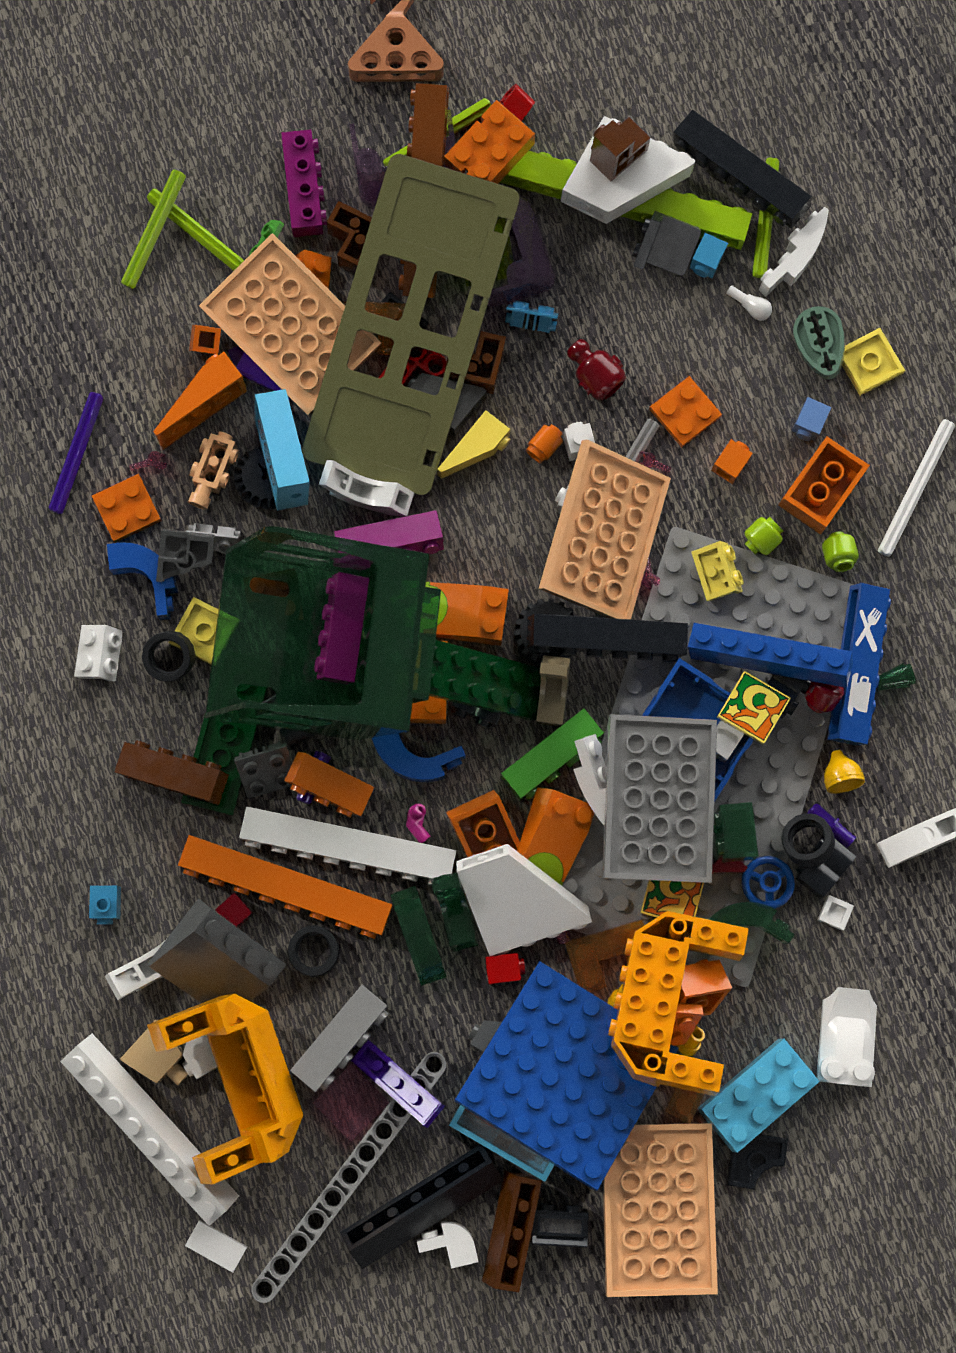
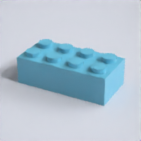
M784 1038L778 1039L721 1087L716 1096H711L697 1110L708 1123H712V1128L732 1152L738 1153L820 1081Z

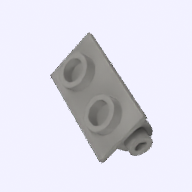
M194 523V525L188 526L187 532L214 534L213 551H219L224 554H239L238 541L241 539V531L236 530L235 527L218 526L217 534L212 533L213 525Z

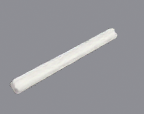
M944 419L940 423L878 548L880 554L887 557L892 555L955 428L953 422Z

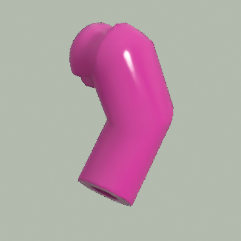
M421 803L411 806L408 810L406 827L419 843H424L431 836L423 827L426 808Z

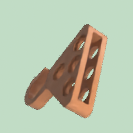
M370 0V4H373L376 0ZM401 0L350 58L348 69L349 77L352 81H439L443 78L444 62L442 58L405 17L414 0ZM392 41L401 42L399 45L391 44ZM368 64L376 65L373 69L366 68ZM400 64L401 67L395 69L392 68L391 65ZM425 64L426 67L417 68L416 65ZM416 73H427V74H426V75H423V76H419V75H417ZM366 74H376V75H375V76H368V75H366Z

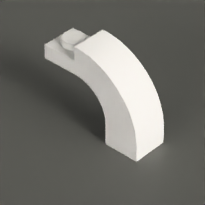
M332 460L326 461L319 482L320 486L330 491V495L342 501L393 516L406 517L414 496V492L399 483L382 482L366 478Z
M165 941L143 956L105 976L117 1000L135 991L137 992L163 977L147 964Z

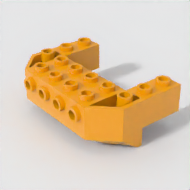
M666 911L635 931L632 939L627 938L624 954L629 955L627 966L622 965L619 981L623 982L621 993H616L614 1008L618 1009L616 1020L611 1019L608 1036H613L611 1046L633 1079L657 1087L662 1084L711 1096H716L719 1093L724 1064L670 1053V1043L688 950L740 961L744 956L749 928Z
M236 994L216 997L147 1025L156 1051L169 1050L207 1035L241 1136L192 1157L201 1184H216L260 1163H272L289 1152L303 1118V1112L268 1010Z

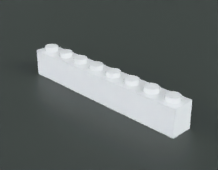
M247 806L239 836L241 840L245 841V846L260 849L261 844L272 846L271 851L280 854H286L287 850L298 852L297 857L312 860L313 855L324 857V863L339 865V861L350 863L349 868L365 871L366 866L376 868L375 873L385 876H391L392 872L402 874V879L417 882L418 877L429 879V885L443 887L444 883L450 884L456 850Z
M93 1033L60 1061L208 1226L224 1214L237 1200L239 1195L226 1180L213 1185L200 1183L192 1157L201 1153Z

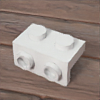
M82 625L74 676L83 679L116 681L122 644V630L108 625Z

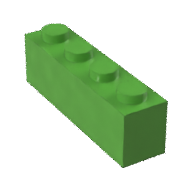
M582 709L503 771L500 777L519 801L523 798L529 801L535 796L537 788L546 781L550 784L561 775L559 773L561 768L565 765L571 768L580 761L574 741L596 734L597 740L601 744L602 741L599 738L603 736L604 732L588 712Z

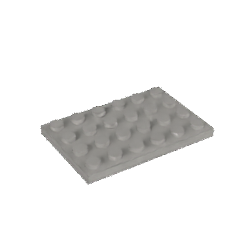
M609 715L602 878L712 883L717 720Z

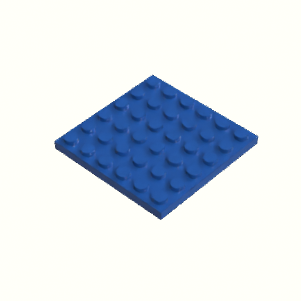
M539 961L454 1101L594 1191H597L657 1086L633 1079L612 1048L613 1036H608L611 1019L616 1020L618 1010ZM670 1044L669 1052L676 1054L678 1047Z

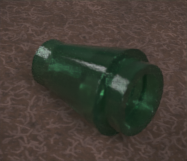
M901 663L880 674L878 690L910 688V685L916 684L911 664L904 665V663Z

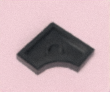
M759 1134L738 1153L731 1151L726 1185L754 1190L758 1178L764 1171L772 1167L785 1166L788 1138Z

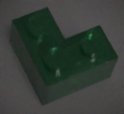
M752 802L719 805L714 812L713 833L716 834L717 855L722 856L723 863L755 860L759 854Z

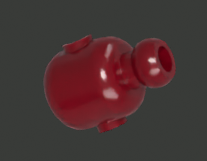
M584 339L577 340L567 350L569 359L579 364L575 373L577 380L580 382L578 386H582L587 395L590 394L595 400L603 401L609 398L625 382L626 375L622 369L623 364L617 356H611L604 350L592 352L588 342Z

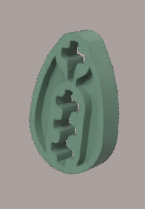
M817 306L803 311L796 319L793 327L797 348L804 361L814 372L824 379H833L839 374L844 360L845 341L842 322L833 310L826 307ZM816 315V318L819 319V329L823 330L822 339L826 342L824 348L816 345L818 344V338L816 333H814V324L810 322L811 316ZM824 356H827L828 361L833 365L831 371L823 368L825 367Z

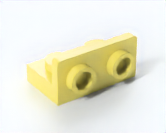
M718 541L691 551L706 601H713L732 593L738 594L743 592L741 587L744 584L740 571L735 568L734 560H736V556L731 545Z

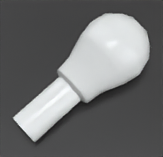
M732 285L729 287L726 294L742 303V306L754 319L764 321L769 318L772 313V306L767 299L751 294L747 295Z

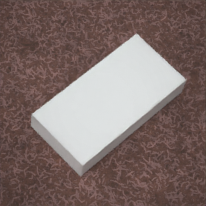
M201 1220L198 1221L185 1245L232 1273L247 1249V1246L212 1226H208Z

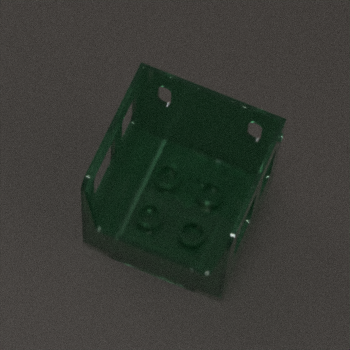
M276 526L264 527L227 548L205 718L220 720L222 723L234 722L351 740H362L409 731L412 703L429 700L441 589L426 587L429 554ZM298 540L315 543L342 553L288 545L282 542ZM265 551H276L310 558L322 559L325 561H315L287 555L269 553ZM338 572L369 578L355 682L348 685L318 680V672H315V661L321 652L318 639L325 625V620L322 619L324 605L328 604L329 594H326V585L328 579ZM253 578L284 582L289 587V593L286 597L255 593L250 588V581ZM240 684L271 688L276 693V699L273 703L243 700L237 696L236 689Z

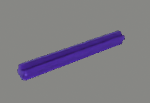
M90 392L49 504L50 511L62 514L65 509L103 402L102 395Z

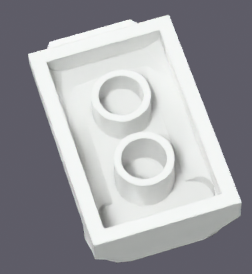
M837 987L829 997L822 1000L816 1076L820 1082L872 1087V1080L875 1075L873 1062L877 1005L873 1001L869 990Z

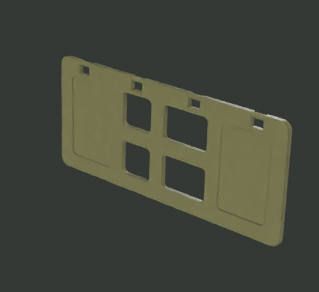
M396 154L390 158L302 447L305 459L324 466L327 460H332L366 478L382 482L399 483L418 495H426L431 491L520 198L515 189L402 154ZM498 217L507 220L503 234L494 231ZM382 255L413 263L417 267L402 318L398 321L365 310L379 258ZM437 272L468 280L472 284L457 335L452 338L422 329L419 326L430 287ZM474 295L483 297L479 312L470 309ZM360 330L390 338L394 341L387 368L382 378L353 371L347 367L356 334ZM414 347L445 355L449 359L437 395L405 387L402 384L409 356ZM450 373L459 375L455 389L447 387ZM427 450L436 452L431 467L423 465Z

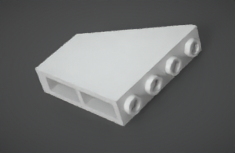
M604 116L598 128L603 124L606 126L612 120L616 123L620 121ZM592 136L563 188L561 202L607 224L690 177L695 160L685 152H678L668 147L664 142L655 141L650 138L648 151L613 181H610L590 162L591 146L594 139Z
M508 844L456 861L458 876L489 956L504 955L510 952L511 949L520 946L528 947L536 943L537 940L546 937L555 938L564 931L582 929L592 922L589 907Z

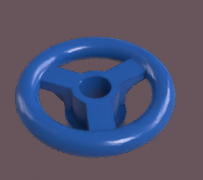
M762 856L752 860L747 865L748 868L742 874L741 885L744 895L753 905L762 909H776L784 905L791 898L795 880L792 870L784 861L773 856ZM763 864H772L780 868L777 872L766 871L763 874L753 871ZM786 876V890L780 898L774 900L773 892L780 888L781 878ZM767 877L773 880L772 887L765 885ZM750 879L758 882L760 888L765 891V901L758 899L752 893L749 884Z

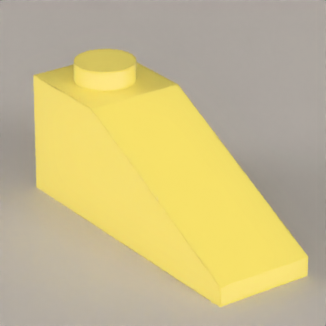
M485 410L439 466L437 475L442 479L493 456L498 449L502 452L511 440L508 438L510 436V428Z

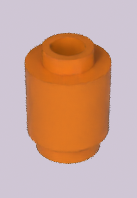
M552 424L550 426L543 425L529 441V447L526 449L527 454L538 463L548 460L563 443L561 438L562 432Z

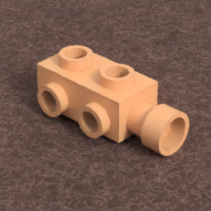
M219 431L218 435L211 433L209 439H203L199 452L202 453L200 462H194L190 471V476L193 477L192 482L194 486H197L195 492H191L188 503L190 505L207 510L211 502L209 498L211 492L219 494L221 487L225 488L230 477V474L227 472L230 465L236 463L239 455L236 442L232 441L233 437ZM219 451L225 452L224 457H223V458H217V457H216L217 452H219ZM208 475H215V480L213 482L207 481Z

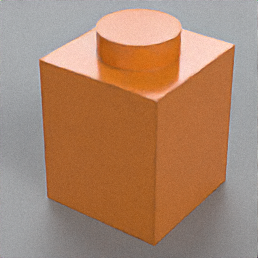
M192 325L189 351L218 354L221 328Z
M731 439L714 463L711 471L733 484L753 453L749 451L750 449L746 444L740 441L735 442Z

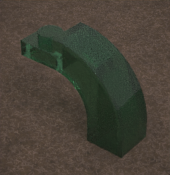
M458 873L445 874L433 878L431 882L432 888L442 911L451 950L455 952L479 946L470 905Z
M416 886L390 894L421 986L446 978L447 976Z
M741 902L729 905L713 913L707 919L740 927H757L783 944H789L795 935L789 931L791 927L780 919L772 920L777 912L776 909L755 902Z

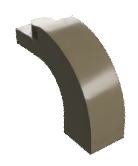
M543 655V663L541 662L540 665L541 685L536 719L537 724L561 727L564 724L570 675V658Z

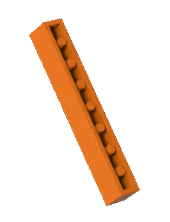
M191 835L187 838L178 866L184 868L183 874L198 878L199 874L208 876V882L221 887L226 882L234 885L233 891L247 896L250 891L260 894L259 900L274 904L275 900L284 902L285 909L297 913L300 912V909L310 911L309 917L323 922L326 917L336 920L335 926L350 930L351 926L360 928L361 935L373 939L376 938V935L383 936L393 907L390 903Z

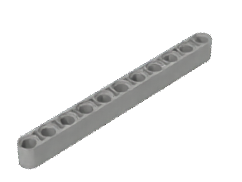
M438 1052L428 1053L410 1076L413 1079L419 1078L423 1080L426 1085L425 1089L429 1092L446 1069L444 1056ZM432 1056H436L442 1061V1067L437 1072L429 1071L426 1066L427 1060ZM394 1099L391 1100L255 1280L251 1292L256 1301L267 1303L276 1296L410 1118L411 1114L409 1112L404 1116H398L394 1113L393 1105L396 1103ZM387 1123L391 1126L392 1134L388 1138L378 1136L376 1129L379 1124ZM365 1145L373 1147L375 1151L374 1158L372 1160L362 1159L360 1156L361 1147ZM346 1168H353L357 1171L358 1179L355 1182L349 1183L343 1178V1171ZM331 1190L339 1192L341 1202L337 1205L329 1204L326 1200L327 1192ZM311 1214H321L324 1218V1224L318 1228L313 1227L309 1222ZM295 1236L304 1237L307 1241V1247L303 1250L295 1249L292 1239ZM277 1259H286L289 1262L290 1269L285 1273L279 1272L275 1267ZM267 1281L272 1285V1293L270 1295H263L259 1292L258 1284L260 1282Z

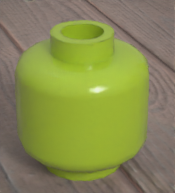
M759 517L745 530L744 534L748 541L744 544L755 555L758 552L768 555L783 541L781 533L784 531L771 517L767 519Z
M840 531L831 533L828 536L829 538L822 544L826 565L836 572L852 569L859 559L854 537Z

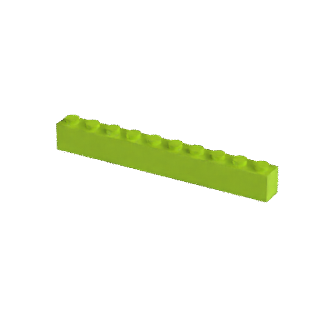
M528 151L500 183L561 199L563 188L577 163L570 159L560 160L553 158L545 152L535 153ZM672 188L663 191L621 215V217L644 223L646 218L651 220L654 212L657 211L699 227L701 229L700 239L703 238L704 233H707L727 242L728 247L739 250L742 249L752 217V213L747 212L742 207H728L717 200H703L695 194L678 193Z

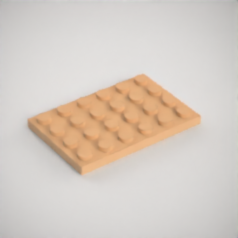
M272 233L199 307L281 390L286 389L287 396L309 417L315 408L345 305ZM364 330L358 331L347 367L350 370L356 371L382 343L372 333Z
M582 440L539 589L607 618L631 620L671 478L590 440Z
M712 1123L634 1125L603 1180L606 1296L718 1294Z

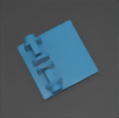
M514 301L513 305L509 304L506 310H512V313L507 312L505 323H510V326L522 328L526 313L525 329L528 328L530 314L535 315L532 330L535 331L537 316H540L537 331L550 333V331L555 332L557 322L552 321V319H557L559 313H554L553 307L539 305L538 309L529 308V303Z

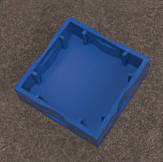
M679 658L642 716L717 720L718 724L721 720L717 716L731 693L722 689L710 677ZM745 734L727 761L723 763L716 758L714 802L730 779L734 768L744 752L754 741V739Z

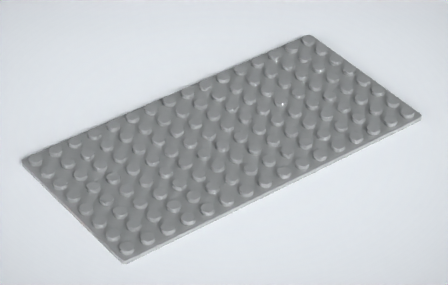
M679 527L671 529L642 620L688 623L687 655L680 657V659L710 677L722 689L731 693L744 671L766 684L773 674L691 659L688 643L694 623L841 649L849 589L854 584L757 553L755 555L752 551L731 545L736 556V560H734L735 568L740 571L744 584L741 585L743 592L738 594L732 593L713 601H706L691 551L716 543L718 540ZM630 655L611 714L642 716L676 662L662 661V657L654 656L653 660H637V655ZM801 692L798 694L795 700L799 704L791 716L786 714L783 719H778L763 745L756 740L753 741L751 746L744 752L734 768L733 774L714 802L712 863L727 849L731 852L735 850L741 854L746 860L744 862L746 866L752 860L762 856L777 857L787 863L788 855L782 845V832L788 821L802 814L831 717V712L817 713L810 709L806 703L805 694ZM608 725L601 743L602 756L606 767ZM594 813L589 832L562 886L585 903L590 910L592 922L588 923L584 928L574 931L626 947L627 938L632 939L635 931L655 919V917L640 914L648 880L602 878L604 825ZM763 864L753 871L763 874L766 871L777 872L780 868L772 864ZM743 873L712 874V883H704L696 917L749 928L744 956L740 961L688 950L685 965L695 964L703 959L708 961L720 959L730 983L747 987L753 975L772 909L756 907L746 898L741 885ZM767 877L765 885L772 887L773 880ZM750 879L749 884L752 893L758 899L765 901V891L760 888L758 882ZM778 890L773 892L774 900L776 899Z

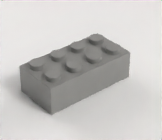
M361 985L290 1071L314 1092L319 1091L320 1088L325 1091L336 1078L333 1075L334 1071L338 1067L344 1069L354 1057L350 1053L356 1045L359 1048L362 1047L370 1038L371 1034L368 1031L373 1024L378 1027L389 1015L385 1011L388 1005L366 986Z

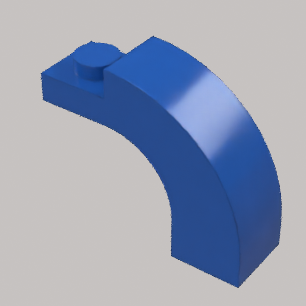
M134 543L107 544L109 570L113 575L138 573L150 579L154 587L157 617L160 620L171 619L170 612L174 611L173 597L168 596V594L178 593V588L174 576L165 579V581L156 582L159 556L152 550Z
M396 727L371 737L382 762L392 772L410 781L434 782L445 779L442 768L447 766L448 770L454 769L462 765L461 760L466 757L462 746L431 758L415 756L403 745Z

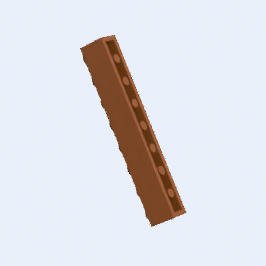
M416 83L415 90L411 89L410 105L414 106V116L409 117V132H412L413 136L412 143H408L407 156L444 167L449 102V87L447 85ZM400 260V263L404 264V275L400 274L399 290H403V296H408L417 267L413 263ZM437 273L434 275L427 298H436Z

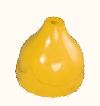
M836 750L831 753L830 762L825 769V788L831 794L852 791L865 783V776L855 761L844 755L841 750Z

